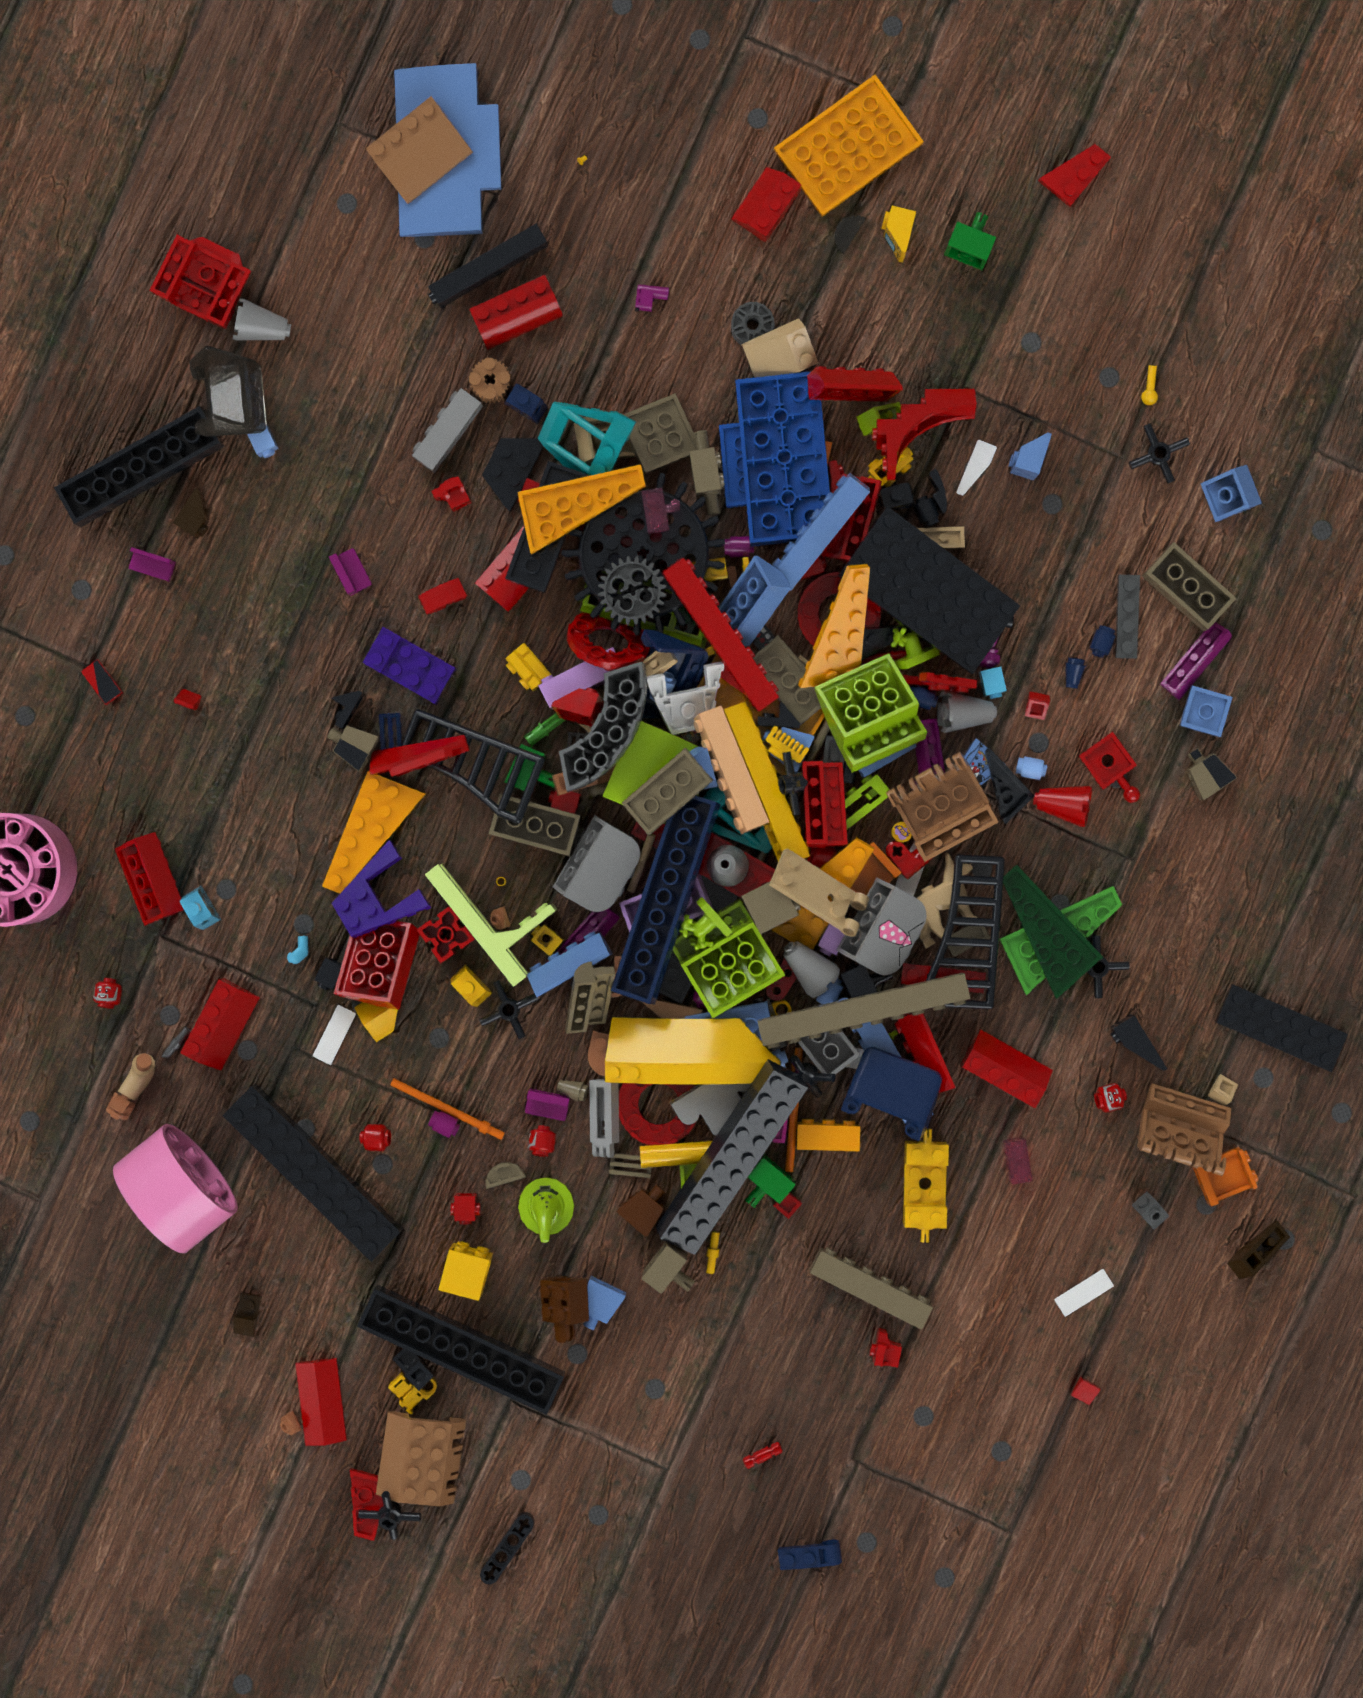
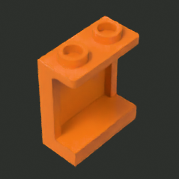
M874 842L869 844L874 847V851L850 888L856 893L859 892L867 895L876 877L890 883L902 873Z
M1236 1147L1222 1153L1221 1161L1224 1157L1226 1158V1167L1222 1176L1207 1172L1202 1167H1193L1205 1200L1211 1207L1219 1204L1218 1201L1250 1188H1258L1256 1184L1258 1177L1255 1171L1249 1167L1248 1163L1251 1160L1246 1150L1243 1151L1240 1147Z

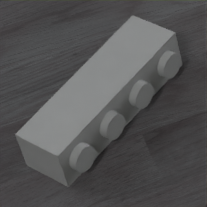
M462 388L451 395L448 407L441 409L437 415L438 420L435 425L431 424L425 432L426 437L422 443L419 441L412 450L414 452L413 458L433 473L438 470L483 407L480 401Z

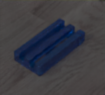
M401 713L379 714L381 750L386 749L384 718L388 720L389 748H394L392 718H396L397 747L402 746Z

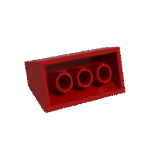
M825 366L815 367L807 375L809 400L887 402L903 390L902 384L894 373L885 371L882 368L866 371L865 368L846 370L845 367L827 369Z
M156 832L134 838L115 848L144 926L184 910L180 904L182 897L179 895L176 881L171 874L168 860L164 856L161 842L157 838Z
M225 978L219 979L180 1053L200 1064L222 1070L260 997Z
M912 1012L904 1014V1018L897 1019L894 1025L898 1034H903L906 1040L903 1042V1046L907 1054H912L914 1059L912 1062L933 1069L941 1075L942 1084L939 1093L956 1088L924 1014L912 1015Z
M981 1029L960 1064L962 1068L1033 1108L1037 1107L1046 1091L1053 1071Z

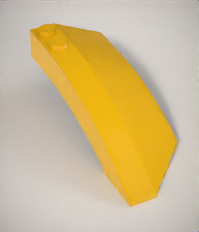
M612 1017L605 1058V1082L637 1084H750L768 1059L781 1065V1061L763 1046L760 1038L748 1029L741 1018L676 1019Z

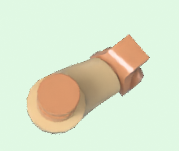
M142 1053L133 1059L132 1067L118 1090L121 1095L114 1093L106 1108V1111L114 1119L127 1120L136 1104L131 1102L130 1099L135 1101L140 1096L155 1073V1061L152 1056Z

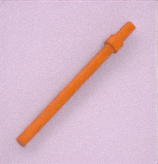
M795 1047L794 1055H797L801 1062L803 1049L802 1047ZM791 1064V1071L795 1072L796 1068ZM799 1102L789 1116L786 1172H793Z
M393 1078L390 1086L478 1128V1131L485 1135L488 1133L500 1140L504 1137L505 1132L491 1126V1123L485 1120L482 1122Z

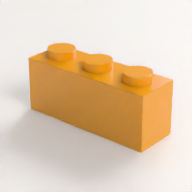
M802 1119V1122H797L796 1148L797 1150L860 1152V1125L856 1124L854 1120H843L842 1124L835 1123V1120L824 1119L822 1123H814V1119Z

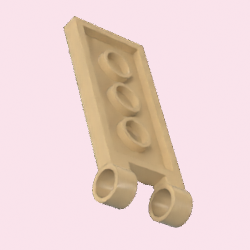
M788 848L783 850L769 884L850 937L856 936L860 924L853 919L845 918L849 904L856 910L864 911L869 903L867 895L859 892L856 893ZM828 895L831 897L832 902L828 900Z

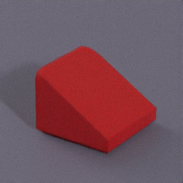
M183 689L174 698V703L197 710L202 696Z
M1029 692L1024 716L1045 720L1050 704V696Z
M1080 1377L1071 1396L1090 1405L1101 1389L1094 1383Z

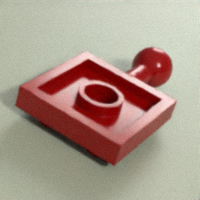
M1113 732L1078 756L1102 790L1117 781L1124 790L1123 797L1127 802L1134 803L1139 800L1140 791L1138 788L1130 786L1123 776L1136 767L1137 764ZM1104 755L1112 757L1113 763L1111 766L1106 767L1102 764Z

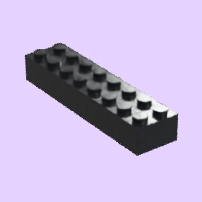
M198 406L59 484L54 489L73 523L82 527L225 446L205 410Z

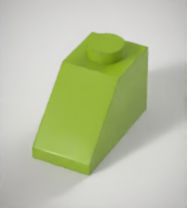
M900 402L873 407L857 416L856 418L863 436L872 435V428H876L877 419H896V413H900Z

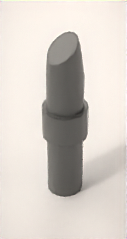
M185 1026L177 1037L170 1042V1045L161 1057L169 1058L176 1049L178 1050L182 1042L191 1033V1030Z

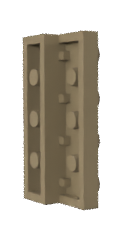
M586 962L576 969L565 1025L566 1034L587 1032L588 1025L606 1023L612 993L611 988L615 977L614 967L593 968L592 962Z

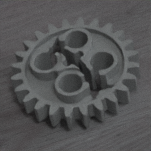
M627 556L625 563L619 558L618 566L612 562V571L605 569L608 576L600 577L605 583L598 585L599 588L604 589L603 592L598 593V596L605 598L600 602L601 605H608L604 611H613L610 616L612 619L618 615L619 623L626 619L627 625L630 624L631 620H634L635 625H638V619H642L646 623V616L653 619V611L660 613L657 605H664L660 598L667 597V595L661 592V590L666 589L667 586L660 584L665 578L657 577L661 571L660 569L653 571L654 563L647 566V559L639 563L638 556L635 557L634 562H631L630 557ZM642 572L645 582H648L651 575H653L652 584L658 588H648V591L652 593L650 601H641V594L645 592L644 588L635 591L636 595L634 596L631 593L622 596L624 600L629 599L632 601V607L629 610L621 608L620 600H617L615 605L612 606L613 598L607 593L617 594V591L613 588L616 580L624 581V587L620 590L623 594L630 591V586L634 588L643 586L641 582L633 581L634 573Z

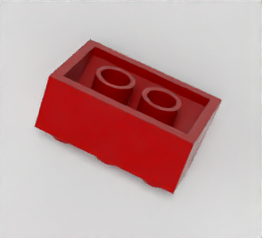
M766 167L731 220L766 243L801 192L802 185L787 174Z

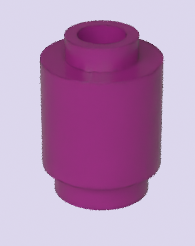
M735 536L725 539V555H730V558L750 557V553H754V546L751 547L749 536Z
M435 1111L428 1123V1126L432 1127L433 1131L447 1138H450L451 1135L455 1136L460 1128V1125L457 1124L458 1119L442 1111L440 1113Z

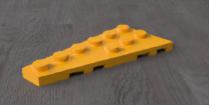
M641 464L517 492L531 555L646 487Z
M868 564L849 565L846 567L838 586L839 592L837 597L831 603L829 608L831 611L828 618L824 620L816 639L812 657L806 663L805 674L799 680L798 685L800 688L815 687L861 666L870 575Z
M367 771L322 887L340 894L369 863L372 857L381 849L426 794L380 775H370V772Z
M856 837L820 869L848 888H851L874 851V847ZM828 895V900L832 902L831 897ZM800 905L799 916L771 929L791 942L799 941L813 950L829 923Z

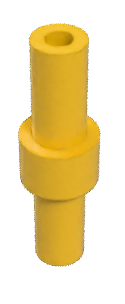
M717 1231L711 1232L710 1247H707L706 1256L708 1257L706 1273L714 1274L716 1258H719L720 1249H718L720 1232Z

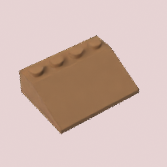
M432 96L366 148L375 163L407 204L416 199L473 153Z

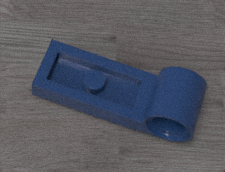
M836 1539L821 1542V1544L778 1548L780 1570L835 1566L842 1563L840 1543Z

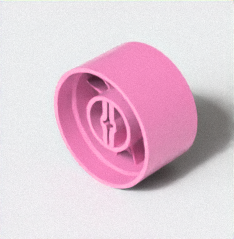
M0 813V822L5 821L6 838L0 839V877L8 879L17 888L15 891L10 890L0 881V908L2 910L0 927L33 924L43 921L58 912L72 894L77 878V860L74 849L60 828L42 817L31 814ZM15 823L20 826L17 834L13 833V825ZM34 827L49 842L39 850L27 844ZM14 848L20 851L26 857L29 869L24 861L18 860L8 850ZM46 851L51 855L48 863L43 859V854ZM45 868H56V880L53 890L41 885ZM37 892L42 896L39 904L34 900V895ZM25 897L34 913L25 918L15 919L14 901Z
M164 1124L113 1166L116 1184L130 1208L152 1234L176 1252L187 1253L238 1210L235 1196L216 1165L188 1135L171 1124Z

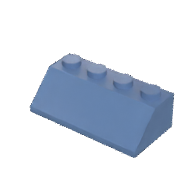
M759 556L753 557L719 606L721 613L725 611L732 622L729 624L732 629H737L742 635L743 640L741 642L744 646L751 645L789 592L791 586L781 571Z
M593 931L584 936L585 941L579 945L577 942H574L565 947L567 950L565 953L560 955L557 952L548 957L549 962L541 965L539 962L529 968L531 972L527 974V977L536 997L545 994L574 977L576 969L583 963L592 962L593 966L612 955L613 953L601 932L596 934Z

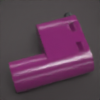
M638 284L635 312H652L653 299L668 300L669 288Z

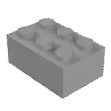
M827 1031L821 1033V1037L809 1039V1036L801 1037V1041L798 1042L821 1073L837 1074L860 1056L843 1032L830 1034Z

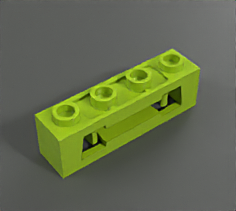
M869 774L861 781L863 783L858 789L853 787L845 793L847 797L845 799V809L862 796L861 793L868 787L872 788L865 794L868 800H871L877 794L879 795L871 804L866 803L846 819L847 830L888 798L886 792L890 789L878 774L875 776Z

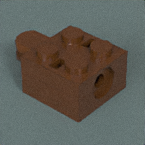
M560 1275L540 1279L542 1320L554 1323L555 1339L559 1343L573 1341L575 1339V1324L589 1321L587 1279Z

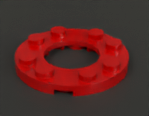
M840 572L828 573L815 579L805 589L799 601L797 612L798 624L803 636L813 647L822 627L819 620L820 605L827 597L838 594V586L841 582V578L838 577ZM867 598L865 628L879 627L881 608Z
M583 612L575 616L574 621L568 626L567 642L571 650L576 654V657L607 671L643 662L648 656L650 647H646L641 642L644 630H641L640 636H635L632 626L620 623L615 632L624 636L628 642V647L614 653L612 650L606 652L600 646H593V642H590L588 638L589 634L593 631L600 629L611 630L612 620L602 617L593 619L590 614Z
M623 1083L619 1091V1118L628 1133L636 1140L647 1145L673 1144L689 1134L695 1126L696 1122L691 1125L684 1124L677 1115L665 1124L648 1122L641 1115L638 1100L645 1088L653 1084ZM664 1084L670 1086L678 1097L696 1086V1084Z

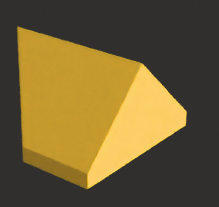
M364 1002L354 1007L362 1024L376 1042L394 1031L397 1009L379 1007Z

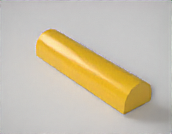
M713 1141L639 1146L641 1168L698 1164Z

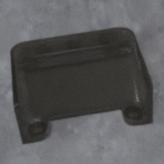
M205 346L189 361L192 377L198 381H205L208 419L202 418L195 423V434L208 437L262 433L267 427L260 365L253 359L212 346Z

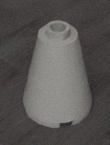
M240 298L239 303L243 304V307L238 306L234 332H237L238 335H233L232 340H284L285 336L289 337L291 324H287L288 319Z
M942 691L939 697L943 698L942 702L937 704L938 726H943L941 732L948 733L991 723L997 716V707L991 701L950 691Z
M723 845L716 848L710 854L707 861V870L711 879L715 883L726 887L735 886L742 882L747 876L749 869L746 854L740 848L733 845ZM724 861L729 862V866L727 868H722V863Z
M799 941L789 942L784 948V958L804 991L810 997H818L828 990L826 986L830 982L834 984L840 973L837 965Z

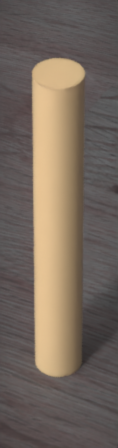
M654 834L647 835L638 864L635 867V873L627 888L629 892L635 893L656 837Z

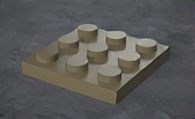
M675 393L623 414L636 421L628 441L639 465L641 464L644 475L689 457V451L697 450L695 435Z

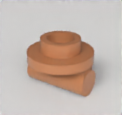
M505 906L491 912L490 921L496 929L511 926Z
M293 1410L281 1417L280 1427L284 1433L293 1435L302 1430Z

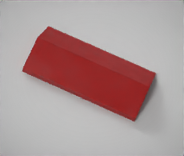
M337 1358L295 1363L305 1446H325L347 1441Z

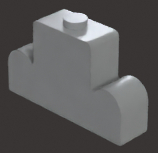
M751 1083L699 1084L669 1103L677 1117L684 1124H694L698 1120L699 1115H701L711 1133L717 1135L741 1100L737 1092L747 1091Z

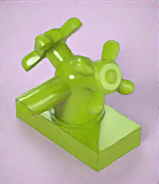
M905 627L901 628L900 632L898 628L893 629L894 641L891 643V647L895 648L897 645L900 647L905 646L907 654L905 657L894 661L898 669H909L940 655L939 651L934 647L922 649L919 636L913 631L905 635L907 630Z
M703 897L696 901V903L705 912L698 921L690 919L688 914L684 915V921L679 929V932L683 933L682 935L687 938L688 931H691L697 937V941H691V945L694 946L695 950L713 947V942H710V938H705V936L715 927H718L726 937L733 933Z

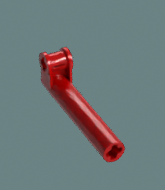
M891 841L885 849L889 859L907 880L933 859L931 858L924 862L917 848L910 852L904 844L897 841ZM894 846L897 848L900 847V849L898 850L900 853L899 855H892V853L894 852L892 848Z

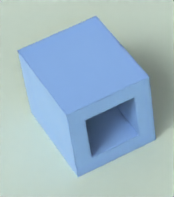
M263 423L246 431L256 454L260 458H268L275 454V450L279 449L267 424Z

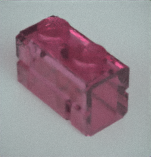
M1019 1137L1003 1140L1006 1165L1009 1171V1182L1011 1184H1019L1033 1181L1026 1139Z

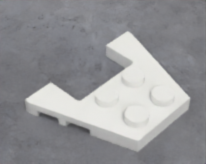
M723 662L703 665L705 686L668 694L664 674L647 676V686L670 734L675 735L694 731L693 718L699 713L715 708L717 689L720 688L721 671L724 670Z

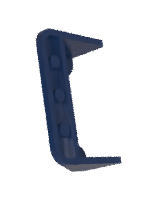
M644 629L641 642L646 647H651L647 657L655 651L674 653L678 661L667 670L676 679L672 693L696 688L704 669L703 665L707 663L708 653L700 647L664 633ZM647 686L646 704L642 718L662 719L655 702L649 696L650 691Z
M869 1047L862 1054L841 1111L855 1114L860 1110L862 1103L906 1120V1134L910 1138L920 1141L929 1126L942 1084V1077L933 1069L876 1047Z

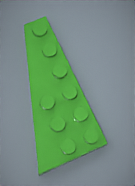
M1111 886L1060 911L1087 938L1122 906V903L1114 886ZM1021 928L999 938L1027 996L1046 977L1024 928Z

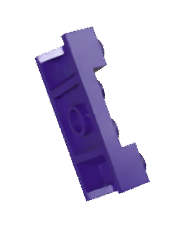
M382 627L362 662L436 705L446 684L457 670L450 664Z

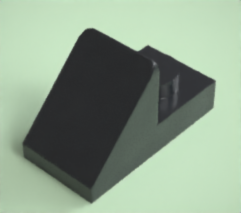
M358 690L331 698L345 706L335 716V720H337L336 726L345 729L365 693Z
M780 701L779 718H775V714L762 713V717H758L757 726L799 729L800 723Z

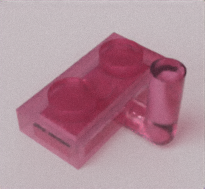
M662 488L641 491L648 534L669 531L667 513L680 510L679 500L674 499L671 504L665 505Z

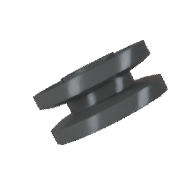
M747 302L740 305L734 312L731 320L732 336L740 346L774 330L775 327L771 310L758 302ZM755 321L758 324V328L751 330L747 327V323Z

